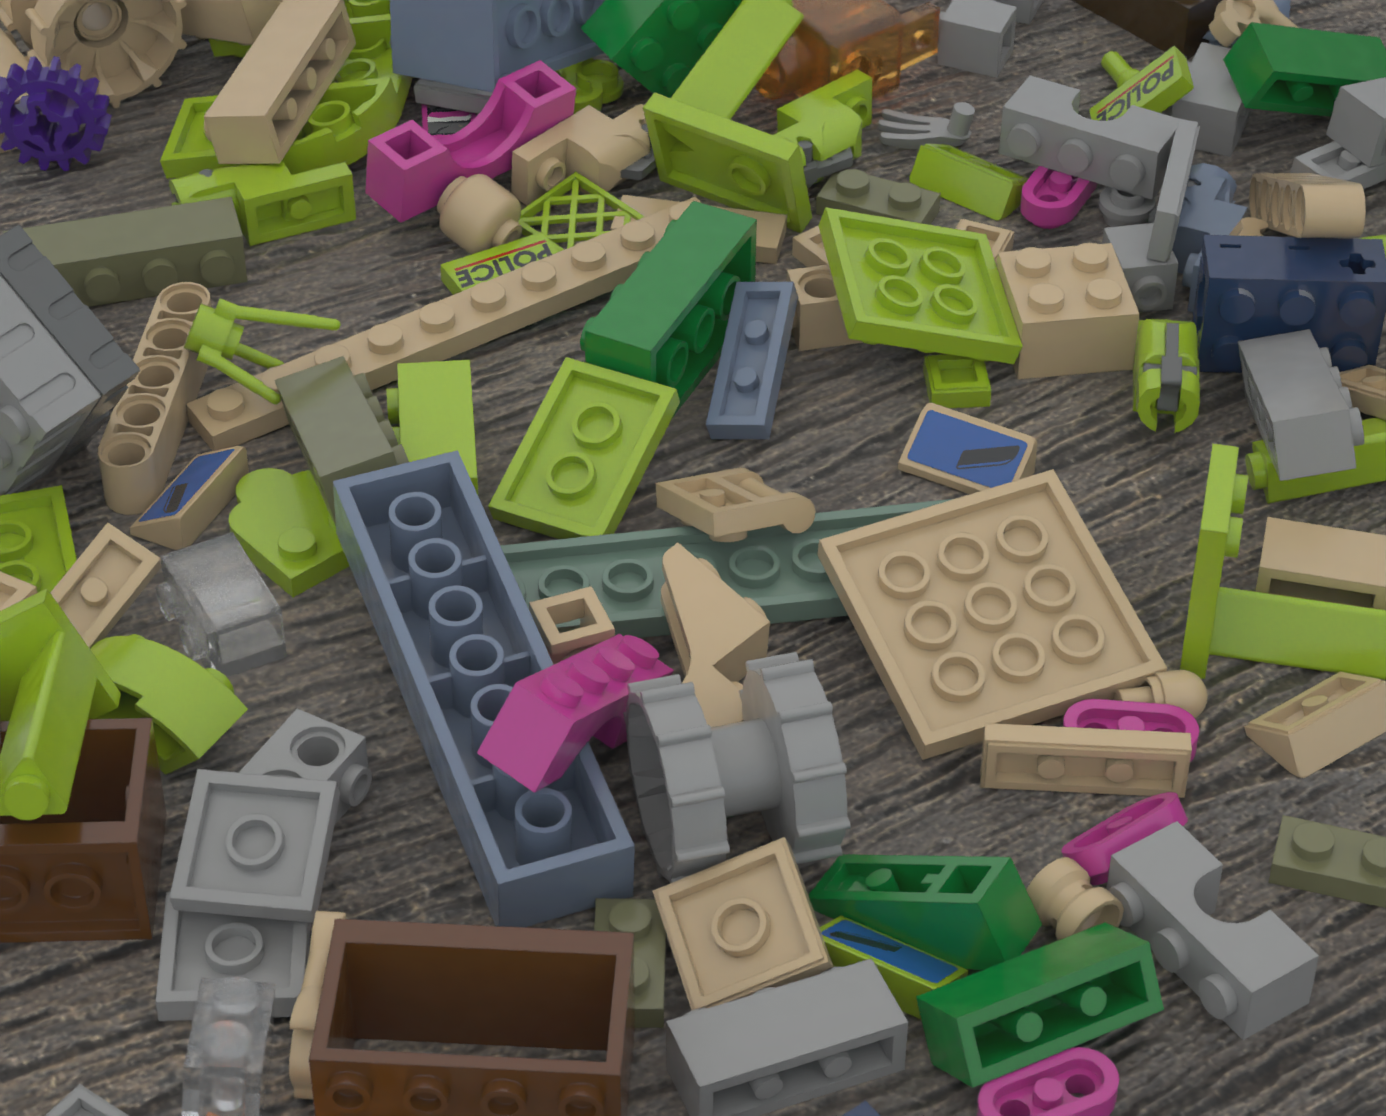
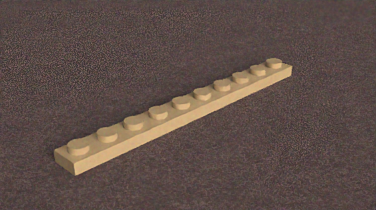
M696 197L678 202L671 207L629 222L622 227L590 240L579 242L563 251L538 261L530 262L521 268L489 281L481 282L474 287L437 302L429 303L420 309L388 322L375 325L371 329L334 344L321 347L312 353L280 366L269 368L254 377L279 393L275 383L276 379L344 356L353 375L364 373L370 389H376L398 379L397 363L446 360L614 290L618 284H624L636 270L641 256L646 251L651 252L661 240L668 224L672 220H677L692 201L702 202ZM239 383L215 390L211 394L186 403L190 424L212 451L241 445L289 425L282 401L279 404H272Z

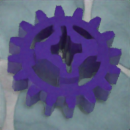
M33 56L30 57L26 71L21 66L13 63L10 65L7 77H0V134L5 133L1 148L4 151L15 147L21 150L18 162L24 164L31 157L39 159L40 170L46 171L50 161H57L63 171H68L73 157L85 165L90 160L92 150L100 152L103 148L112 115L106 113L110 99L108 95H96L99 80L96 77L85 81L79 78L81 65L76 63L69 71L61 69L60 58L53 56L50 66L42 67L38 58ZM27 92L28 95L22 96L20 103L14 105L16 99ZM86 124L84 128L79 132L80 125Z

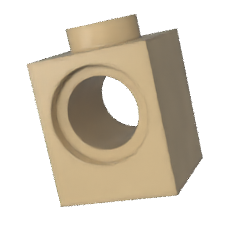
M829 264L787 270L786 282H794L798 294L791 332L799 351L864 343L848 338Z

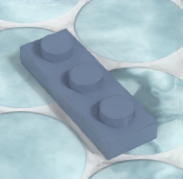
M736 282L706 421V427L711 439L770 438L798 301L794 282Z

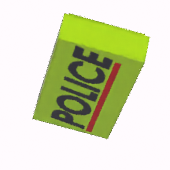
M1173 46L1090 108L1091 119L1098 121L1117 119L1123 116L1131 105L1162 113L1194 88L1186 57Z
M539 232L440 264L441 281L454 295L481 282L489 281L521 268L530 262L538 261L560 251L543 232Z

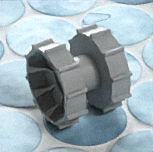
M797 652L746 661L747 674L744 679L743 689L739 690L742 701L743 721L716 727L707 725L702 708L695 695L693 682L681 683L679 674L627 684L629 697L623 717L626 724L630 763L628 769L632 777L641 819V830L643 835L645 834L659 878L664 877L670 883H673L724 862L726 854L730 853L727 841L726 818L761 811L772 841L783 837L786 838L797 864L842 855L841 843L845 837L846 829H850V821L847 816L845 782L847 768L842 760L839 739L832 716V703L827 701L823 687L814 671L812 659L799 661Z

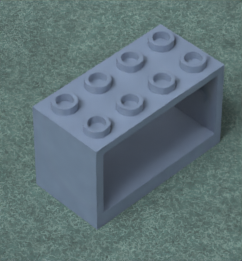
M390 0V45L392 49L393 73L493 92L498 79L539 60L554 71L560 70L604 53L581 27L605 0Z

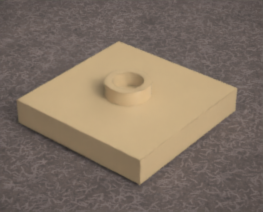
M785 837L653 890L691 1010L714 1007L750 996L764 988L783 986L819 975L823 971L833 968L794 854Z

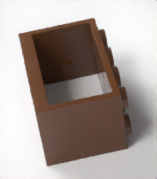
M152 718L88 719L67 811L64 814L42 815L34 820H21L13 816H0V943L153 939L167 814ZM0 721V754L9 721Z
M335 918L309 1055L315 1116H627L635 1035L634 933ZM355 1039L596 1050L607 1051L606 1062L355 1050L354 1044Z

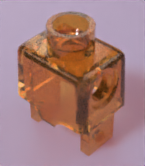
M792 0L793 7L804 15V19L754 87L764 97L771 100L780 99L791 93L802 97L858 69L872 77V100L889 94L899 88L900 72L937 53L940 8L931 2H927L900 15L894 7L882 0Z

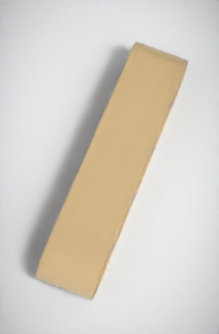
M1254 173L1249 190L1250 217L1266 221L1269 225L1268 229L1298 238H1356L1362 235L1366 213L1365 194L1360 183L1312 173Z
M179 282L169 285L158 295L133 358L135 364L140 368V372L134 380L127 384L129 388L114 407L99 444L98 460L104 498L107 506L116 513L124 515L143 513L163 492L189 421L186 403L197 399L209 366L196 361L197 353L184 349L200 304L212 307L210 293L201 284Z

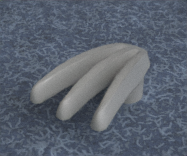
M965 102L955 103L950 120L943 117L917 116L883 109L882 117L885 120H879L878 128L882 131L879 139L885 145L905 149H919L925 143L948 144L952 147L960 146L972 134L970 126L975 109L972 105Z

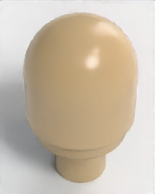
M1171 670L1157 672L1154 676L1145 677L1150 686L1117 689L1113 700L1174 705L1186 710L1196 719L1206 707L1208 694L1204 682L1195 673L1187 670Z

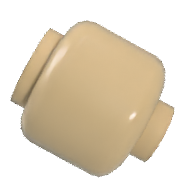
M475 174L468 178L465 176L456 178L445 189L437 204V212L440 214L439 226L441 231L469 254L518 240L522 233V226L518 223L521 216L520 202L513 194L487 175Z

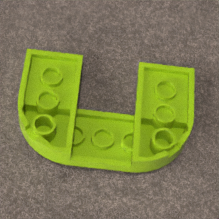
M344 0L356 44L282 159L291 175L343 162L348 166L367 154L368 140L395 128L413 77L393 73L392 49L390 45V0ZM208 39L214 57L228 55L244 57L252 46L240 45L237 42ZM218 95L184 99L160 159L166 179L199 173L205 169L211 170L244 165L219 164L213 144L205 135L204 115Z

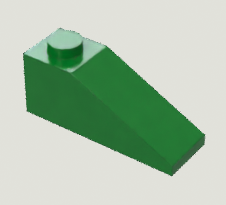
M842 854L838 856L808 895L813 910L833 919L844 916L964 969L984 970L1020 956L1042 925L1011 857Z

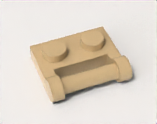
M734 468L656 483L658 508L680 519L681 524L693 526L705 532L711 540L717 542L740 541L747 538V531L777 525L792 533H802L812 525L815 519L816 511L810 499L796 492L781 493L765 485L760 475L746 468Z

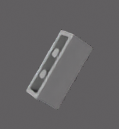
M871 958L845 967L829 968L819 975L783 986L764 988L750 996L714 1007L695 1009L681 1017L666 1021V1069L689 1116H760L905 1070L908 1021Z

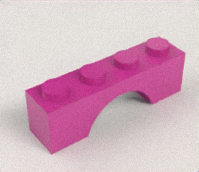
M539 60L498 79L490 99L481 112L467 126L450 136L435 139L413 120L368 140L365 193L402 223L437 206L445 189L460 176L468 178L475 174H484L492 179L511 170L512 151L574 114L576 88Z
M618 634L516 682L477 754L535 793L562 778L568 767L592 736L612 749L626 742V724L623 712H626L629 697L627 684L671 676L674 670L658 660V651L646 641L631 635L623 636Z

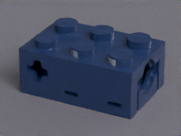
M1204 235L1192 322L1196 324L1198 334L1199 372L1242 373L1238 341L1310 329L1319 348L1328 347L1332 367L1337 366L1339 372L1366 365L1376 366L1386 313V255L1382 239Z

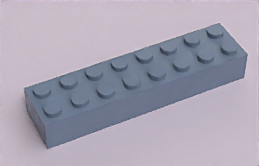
M458 450L333 481L337 536L495 926L528 927L594 908L596 898L625 899L632 897L635 845L588 742L573 760L562 778L535 793L477 754L515 683L554 664Z

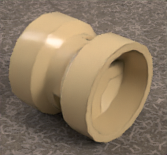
M1068 857L1056 859L1046 865L1034 877L1027 888L1028 895L1042 922V926H1052L1055 928L1057 940L1104 922L1118 928L1123 917L1124 908L1122 903L1107 889L1102 887L1093 888L1090 884L1088 872L1074 859Z

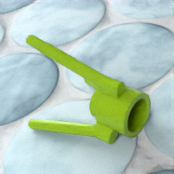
M219 298L216 308L200 304L184 349L197 353L196 361L218 369L270 403L279 404L281 402L279 393L229 360H232L233 356L236 355L266 369L284 364L283 361L239 343L244 326L234 323V320L241 319L337 331L341 323L337 319L318 317L316 315L239 306Z

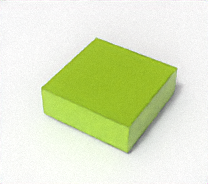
M950 354L924 356L923 374L930 403L949 409L990 407L991 386L985 362Z

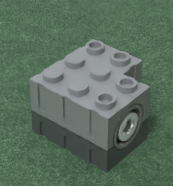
M19 224L0 236V496L23 491L87 448L93 439L91 436L99 431L110 415L109 410L117 405L129 388L127 384L134 380L140 372V368L127 353L125 354L114 341V337L89 307L81 302L73 292L74 289L48 258L41 254L32 243L33 240Z

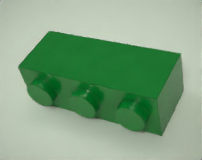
M1251 22L1223 59L1244 107L1249 109L1331 117L1333 105L1341 86L1386 77V49L1380 37Z
M1106 922L916 996L931 1063L972 1088L1164 1010L1150 943Z

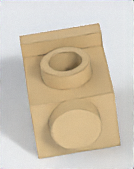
M592 586L529 602V611L553 664L615 636V628ZM580 618V628L559 633L556 627L557 624Z

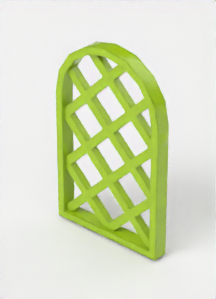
M574 172L522 209L518 223L522 226V234L526 237L539 233L530 227L531 225H542L541 232L547 236L559 251H563L564 249L556 243L567 242V248H570L577 241H587L609 231H603L604 221L614 220L615 216H624V225L631 222V217L639 220L644 218V216L581 174ZM579 187L590 194L579 195ZM572 189L571 196H562ZM598 202L597 213L577 214L578 204ZM571 204L570 214L550 216L551 205ZM605 204L616 211L605 212ZM543 210L542 216L533 217L538 212ZM596 221V232L576 233L577 222ZM569 223L567 234L548 235L549 224Z

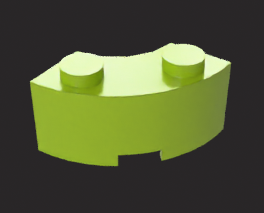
M131 634L129 636L104 638L97 641L90 648L121 693L118 708L95 719L152 718L159 768L165 775L200 759L248 710L234 694L233 685L223 673L213 668L205 669L182 653L163 644L145 639L137 634Z

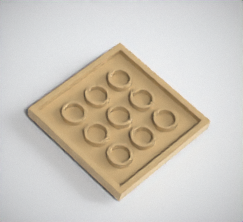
M1054 469L819 540L817 555L922 760L983 741L985 723L1033 725L1064 715L1068 708L1079 701L1087 699L1111 700L1114 698L1117 689L1150 686L1145 677L1154 676L1157 672L1167 671V666Z

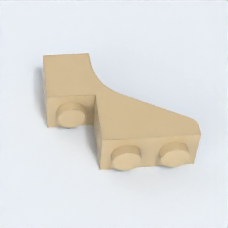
M676 543L664 553L662 559V571L666 582L661 588V604L685 677L682 683L693 682L695 695L702 708L707 725H710V727L742 722V701L739 690L743 689V684L738 681L747 674L746 661L767 657L770 621L767 619L762 608L754 600L748 597L742 598L722 581L719 573L711 563L703 558L697 559L681 544Z

